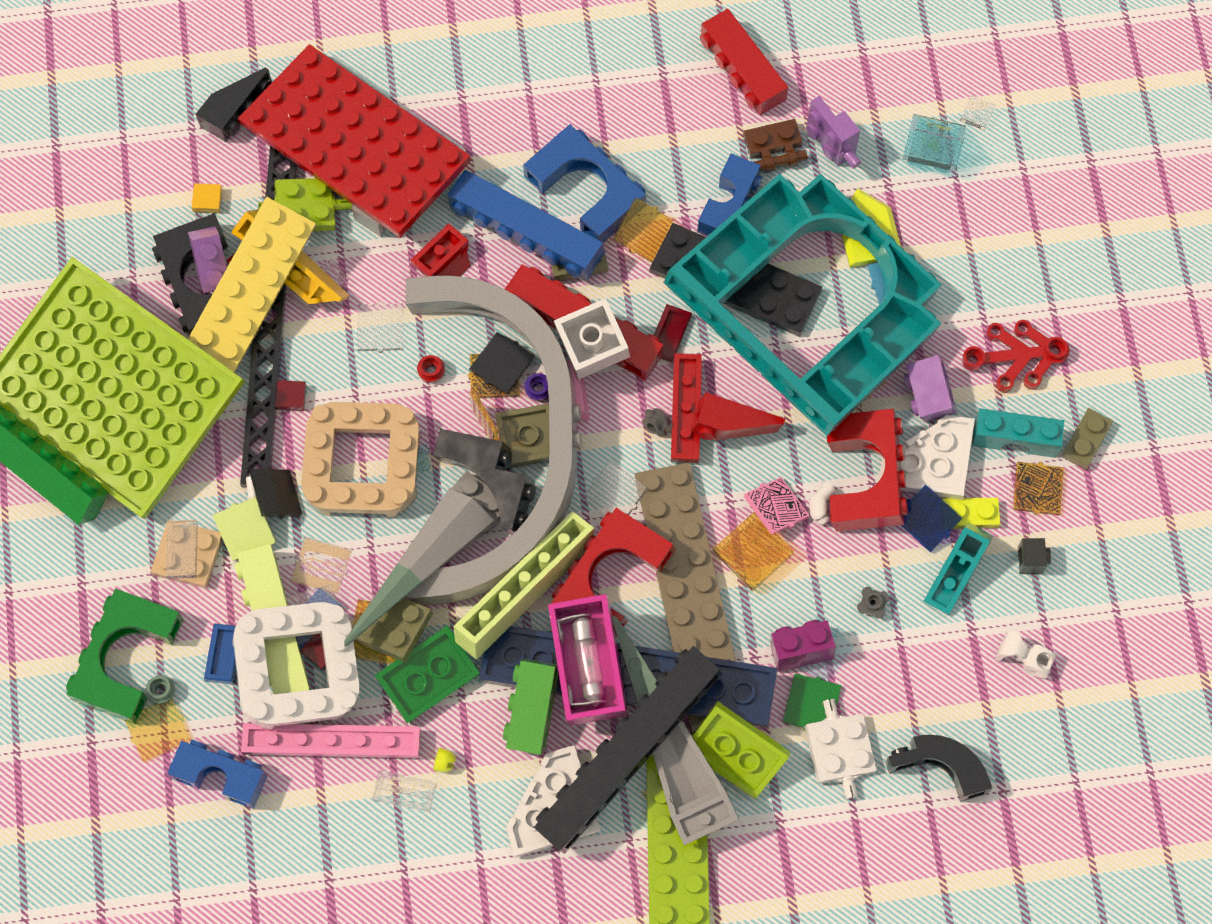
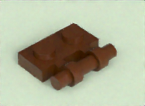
M796 119L743 131L750 159L761 156V160L754 161V163L761 165L760 171L771 172L776 167L784 165L792 167L798 165V162L808 160L806 150L797 152L794 150V148L802 147L803 143ZM782 151H784V153H785L784 155H779V156H775V157H772V156L770 155V154L777 153V152H782Z

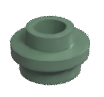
M158 675L148 681L145 693L152 703L165 704L173 698L175 685L169 677ZM163 686L166 688L163 694H156V690L159 687Z

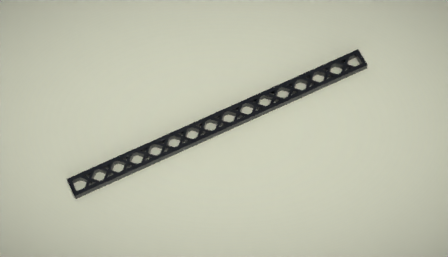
M270 146L265 198L268 197L274 200L275 180L296 179L297 164L272 146ZM284 160L290 168L280 174L275 167ZM285 283L270 308L277 314V318L269 324L263 321L252 343L240 480L242 488H247L246 477L249 476V471L256 465H259L262 469L272 467L276 422L275 401L280 374L287 291ZM270 334L275 343L265 350L260 345V341ZM268 360L273 365V369L263 376L258 371V367ZM263 386H266L271 393L261 402L255 395ZM263 412L268 417V421L258 428L253 423V419ZM261 438L266 443V448L256 455L251 450V445Z

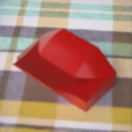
M448 223L410 260L411 265L426 277H460L471 266L467 252L469 240Z

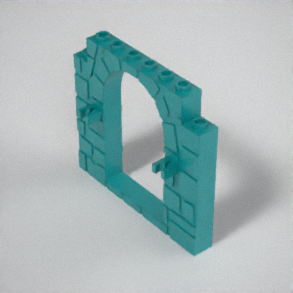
M779 173L671 267L663 282L826 436L838 427L863 401L924 345L941 325L935 314L924 306L934 297L942 284L937 281L932 273L926 271L916 261L914 256L901 248L892 236L887 235L876 225V222L871 217L864 214L853 200L847 198L836 188L832 181L826 179L822 174H819L799 192L791 181L786 180ZM833 231L859 241L878 261L885 283L882 303L800 379L726 310L722 304L795 239L809 232Z

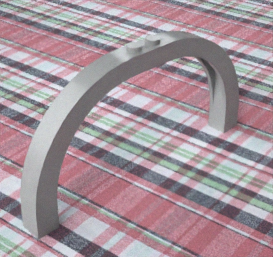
M428 276L406 278V306L412 315L436 312L475 313L497 320L520 334L539 355L545 369L549 392V466L542 493L534 509L520 528L497 548L469 562L439 568L404 597L420 605H436L458 602L489 592L563 521L575 486L577 448L582 446L581 433L577 431V422L581 421V408L579 404L576 405L575 386L571 370L560 344L542 317L519 297L496 285L468 277Z

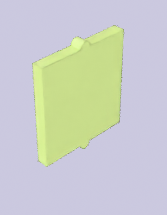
M256 496L239 504L234 502L231 504V507L212 515L232 561L238 559L237 553L276 543L266 517H261Z

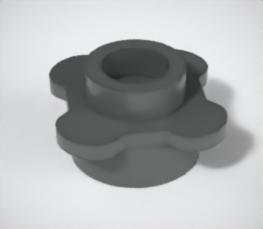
M658 408L653 410L647 409L645 411L646 417L642 420L643 425L649 432L664 437L666 435L665 429L670 424L669 416Z
M871 587L863 588L861 592L863 596L862 601L858 603L857 610L861 614L874 616L877 619L882 618L885 615V603L889 601L888 593L885 591H874ZM872 600H874V601L876 602L875 605H872V604H871V601H872Z

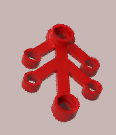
M1019 320L1013 330L1015 336L1021 339L1028 337L1038 345L1037 347H1028L1005 331L1001 324L992 323L987 329V338L993 342L1000 341L1011 350L984 353L980 347L971 346L964 351L962 364L966 369L976 371L984 364L1014 361L1007 372L1000 375L996 382L998 391L1008 393L1014 385V380L1031 359L1042 358L1034 371H1029L1023 380L1024 386L1027 389L1035 390L1039 387L1042 376L1052 364H1060L1068 358L1070 352L1068 343L1061 337L1047 338L1034 329L1029 321ZM1018 327H1026L1027 332L1019 331ZM997 329L1000 332V334L993 335L991 333V330ZM1056 348L1060 354L1055 355L1051 353L1050 349ZM968 358H975L977 363H969ZM1034 377L1037 380V383H1030L1028 381V378ZM1006 380L1010 386L1004 387L1000 381Z

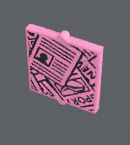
M782 477L767 484L761 483L758 488L744 495L746 501L771 535L786 528L792 529L795 524L809 517L807 511Z

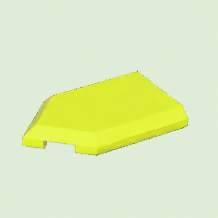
M858 188L851 197V200L854 201L864 214L871 217L876 222V225L887 235L892 236L901 247L891 207ZM841 234L849 267L878 262L859 241Z

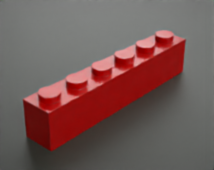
M521 264L505 290L516 295L533 308L546 324L555 330L557 329L554 320L592 304L583 294H574L567 290V287L560 281H551L544 277V274L535 267L529 268ZM615 317L630 353L629 358L616 363V365L646 381L660 361L664 345L656 336L652 334L646 335L639 331L632 322L627 320L621 321Z

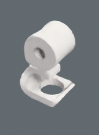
M1009 631L1004 636L995 659L1002 661L1004 657L1016 656L1015 660L1024 663L1023 669L1027 673L1045 679L1048 677L1056 655L1038 644L1028 648V645L1017 632Z

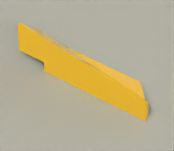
M258 209L246 211L231 233L243 240L258 213ZM302 250L285 284L308 304L346 300L349 294Z

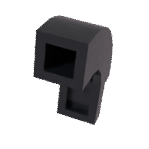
M915 736L910 741L912 750H908V747L891 751V756H888L885 762L889 774L923 764L939 767L952 779L960 802L987 795L992 790L987 771L979 758L965 745L945 736Z

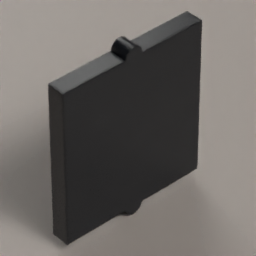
M496 332L469 368V371L483 379L487 386L492 385L507 395L533 361L535 355L519 346L518 341L513 342Z
M269 467L268 469H251L249 471L261 517H279V519H283L284 517H300L303 515L290 470Z

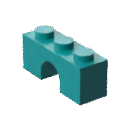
M979 408L974 421L972 446L1000 450L1003 445L1018 444L1027 447L1028 454L1056 458L1062 448L1065 420Z

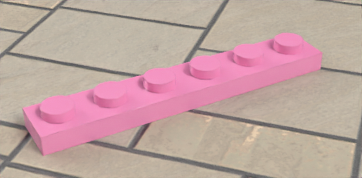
M243 723L241 747L243 755L419 758L421 729L415 726L288 724L274 726L273 729H264L255 723Z

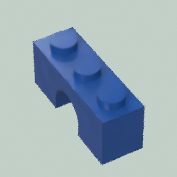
M730 153L720 174L719 188L730 192L733 198L727 202H718L709 198L698 220L697 233L708 236L750 200L752 191H758L763 179L762 176H759L761 165Z
M191 740L190 744L184 741L180 742L167 772L172 780L200 789L204 778L208 774L222 772L226 775V785L222 792L226 800L254 810L267 779V775L261 770L262 766L250 760H245V763L234 760L235 756L223 750H218L217 753L208 751L207 745L196 740Z

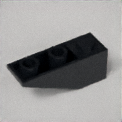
M265 67L212 93L195 114L199 126L224 142L231 135L234 136L241 125L238 118L272 83L269 69Z

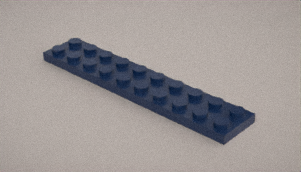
M510 626L484 652L479 675L480 682L516 687L517 682H513V673L516 664L520 665L521 660L531 659L557 664L553 633ZM617 643L627 705L635 706L637 703L636 695L620 643ZM635 646L656 680L665 671L670 673L677 665L675 660L680 654L679 652ZM707 657L723 674L687 715L705 718L718 701L751 725L768 728L778 669ZM588 659L586 661L587 666H592L594 664L593 659ZM558 674L555 694L562 695L560 677Z

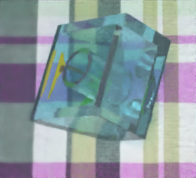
M913 114L902 160H906L908 164L922 167L923 164L933 166L936 171L943 173L956 172L966 125Z

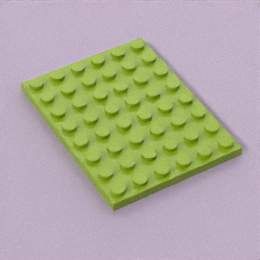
M74 257L70 258L0 354V405L7 411L14 413L19 421L28 428L35 430L39 437L48 444L55 446L59 453L69 461L76 463L80 470L90 478L96 479L111 496L143 519L147 518L245 383V380Z

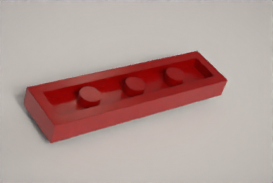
M674 353L671 462L699 463L700 437L698 434L691 432L698 403L701 399L702 354Z

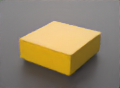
M194 183L192 211L220 213L223 189L221 184Z

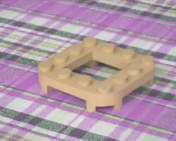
M330 402L314 407L306 425L301 480L302 491L308 503L315 510L319 511L320 514L331 516V513L386 514L387 518L398 516V513L410 506L417 496L416 481L419 439L421 438L420 428L413 411L408 407L393 403ZM338 432L390 434L386 483L332 482L335 436H337Z

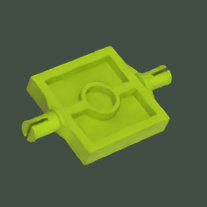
M316 178L275 180L276 196L274 201L315 222L316 227L313 231H335V210L352 209V204L346 199H335L331 189ZM258 202V211L263 202Z

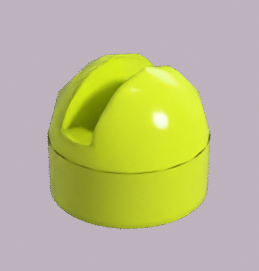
M439 747L433 770L438 772L451 771L455 767L453 763L456 762L453 752Z

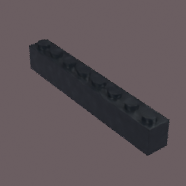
M694 646L689 651L684 649L675 660L677 665L670 673L665 671L657 679L655 690L650 695L645 694L635 705L637 710L630 718L628 716L624 717L615 728L617 733L611 740L605 739L595 751L597 753L596 757L590 763L588 761L583 763L575 774L577 778L570 786L568 784L564 785L555 797L558 800L552 807H545L536 817L537 824L533 828L563 854L571 848L722 676V671Z

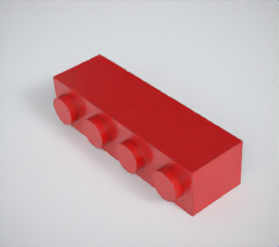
M728 8L701 24L700 41L707 50L710 49L713 52L717 65L721 69L725 68L730 75L731 83L736 89L740 88L745 95L746 103L751 109L755 108L758 114L762 115L787 100L788 86Z

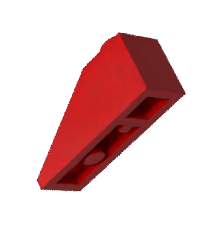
M705 392L698 403L691 432L698 434L700 438L705 440H725L777 433L784 425L786 418Z

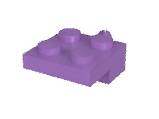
M820 96L811 100L806 126L809 136L813 140L817 139L822 146L824 155L829 160H833L837 166L847 161L852 169L857 168L861 164V160L856 156L860 135L859 128L845 111L835 116Z

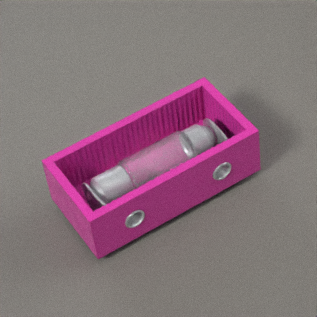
M603 594L548 604L566 721L570 726L629 716L608 596Z

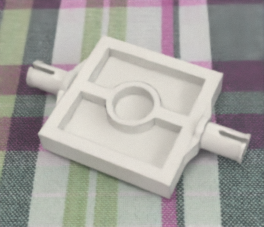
M835 699L825 700L823 705L827 718L821 722L805 725L818 784L830 781L842 782L846 799H853L858 797L854 780L859 776L872 774L877 771L863 714L848 717L838 716Z

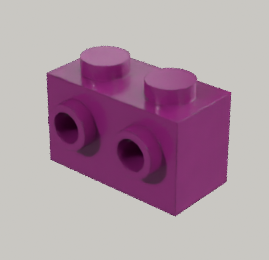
M811 620L800 627L792 628L785 626L777 629L775 633H771L770 647L776 668L778 669L777 672L834 659L836 646L828 620L822 622L820 620Z

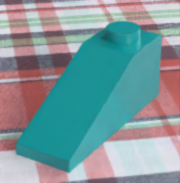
M968 522L927 593L924 602L949 615L994 536Z

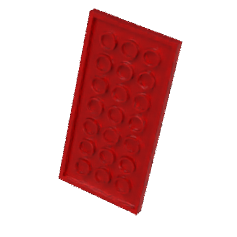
M310 44L238 118L242 126L399 238L409 230L471 162L470 155Z

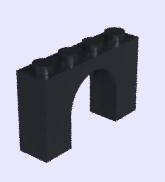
M215 213L153 236L156 246L151 248L157 263L162 261L165 269L161 270V274L166 286L172 285L174 290L169 295L175 310L181 308L183 316L179 317V321L184 333L190 331L191 334L212 294L195 293L184 284L185 274L191 264L195 262L188 232L216 227L220 236L222 250L228 248Z

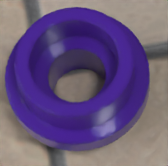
M537 373L527 378L524 388L526 395L530 399L542 401L549 397L546 375ZM536 385H542L544 387L543 390L539 392L535 391L533 388Z

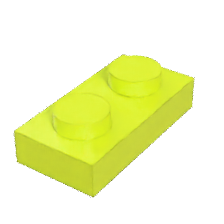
M946 498L940 501V508L943 503L941 513L945 504L948 506L945 510L951 508L950 512L955 525L951 523L952 519L949 517V529L950 525H954L951 526V529H964L968 522L978 528H999L1000 526L998 498H963V500ZM949 511L942 514L943 517L950 516ZM948 517L945 518L944 529H948Z

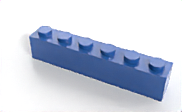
M466 169L447 194L450 208L456 214L472 218L482 228L489 227L496 231L498 236L504 240L509 241L511 239L517 242L523 250L541 255L551 265H556L557 263L565 268L567 273L573 277L578 278L580 276L588 281L594 272V268L601 262V258L605 254L603 242Z

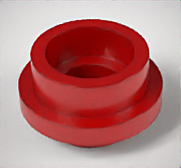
M427 355L418 362L417 372L423 381L436 382L443 377L445 365L439 357ZM431 366L436 368V371L433 373L426 371Z

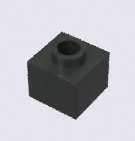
M1045 538L1021 539L1017 547L1019 574H1043L1047 565L1051 563V550L1049 547H1046Z

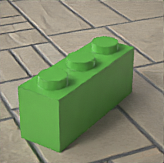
M523 659L520 661V665L516 664L513 673V682H517L515 694L511 693L508 703V711H512L510 723L505 724L503 740H507V749L538 755L546 751L559 674L557 664L531 659Z

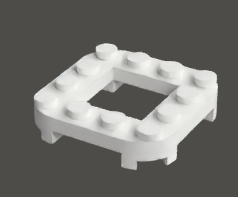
M317 602L253 610L239 619L233 635V646L240 707L242 713L250 721L262 726L261 728L273 729L274 726L329 719L336 721L351 711L359 695V679L354 643L352 642L344 647V640L352 628L350 620L341 606ZM320 634L322 636L329 688L271 695L264 640Z

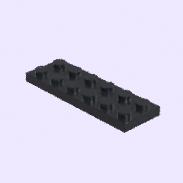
M672 223L650 266L649 272L665 279L669 269L706 237ZM767 264L723 304L800 337L822 292V286Z

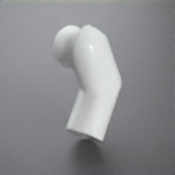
M825 483L809 501L810 516L819 525L826 524L831 517L830 513L827 512V502L830 500V495L836 494V490L829 483Z

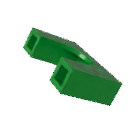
M115 588L112 596L109 595L104 602V613L100 622L97 621L92 628V639L88 648H84L79 656L78 663L80 665L76 674H72L67 682L66 695L76 703L137 725L148 698L143 691L116 682L107 676L105 670L107 652L118 639L131 634L145 635L173 645L184 619L178 611Z

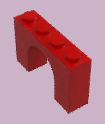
M893 408L851 413L827 436V443L832 453L867 449L880 454L885 459L884 473L878 483L872 488L863 492L830 495L831 523L836 532L904 525V515H908L907 498L902 497V488L907 487L905 471H901L900 461H905L904 446L899 444V435H903L902 418H897Z
M616 507L612 513L609 511L603 517L600 523L601 530L597 536L592 535L584 547L585 554L580 560L576 559L568 570L570 576L564 584L560 583L552 594L554 600L551 603L595 596L592 588V576L597 565L607 556L617 553L630 554L661 573L676 548L674 544ZM611 608L612 617H617L624 628L628 620L625 616Z

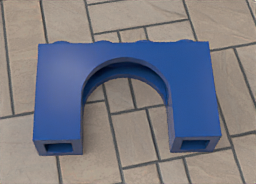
M571 124L523 164L524 177L542 194L570 172L585 170L598 175L604 181L607 190L604 196L580 217V230L603 243L646 206V191L643 186L637 181L633 182L630 180L625 170L619 164L614 165L601 147H595L591 144L588 136L581 129L576 130Z

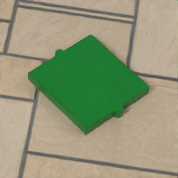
M795 673L783 723L801 727L805 731L806 724L823 721L827 718L823 701L835 699L837 707L841 685L823 681L819 676L812 678Z

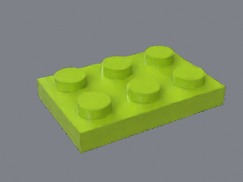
M718 701L692 733L693 739L712 769L754 799L759 796L790 757L791 753Z

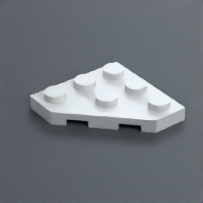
M945 415L926 431L923 430L907 440L903 445L905 461H900L901 471H905L907 487L902 488V491L924 494L921 491L925 492L930 489L931 495L935 494L938 497L963 500L975 419ZM883 457L881 462L879 480L881 479L885 469V459Z
M574 745L547 753L544 756L516 812L511 817L506 829L515 858L553 846L533 827L537 824L535 819L545 807L551 808L558 800L555 796L559 790L566 784L570 786L577 778L575 774L581 765ZM597 818L579 838L601 831Z

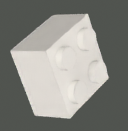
M606 298L554 320L557 332L578 379L630 357L629 348Z

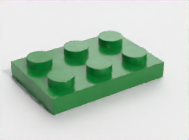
M447 625L417 645L412 650L406 663L397 659L374 676L408 724L480 673L465 650L455 642V636Z

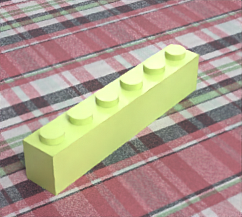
M572 511L454 625L455 642L477 660L570 568L576 559L585 554L584 547L589 538L594 535V527Z
M271 544L237 553L239 563L234 565L238 579H244L246 589L241 590L245 606H251L252 611L289 606ZM296 637L264 640L270 687L272 686L273 694L311 690Z

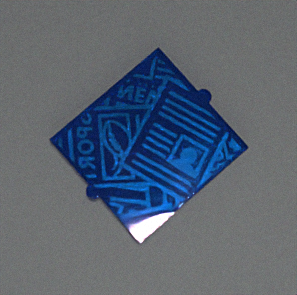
M925 484L912 499H907L908 515H904V525L901 526L931 553L944 538H949V532L962 520V517Z

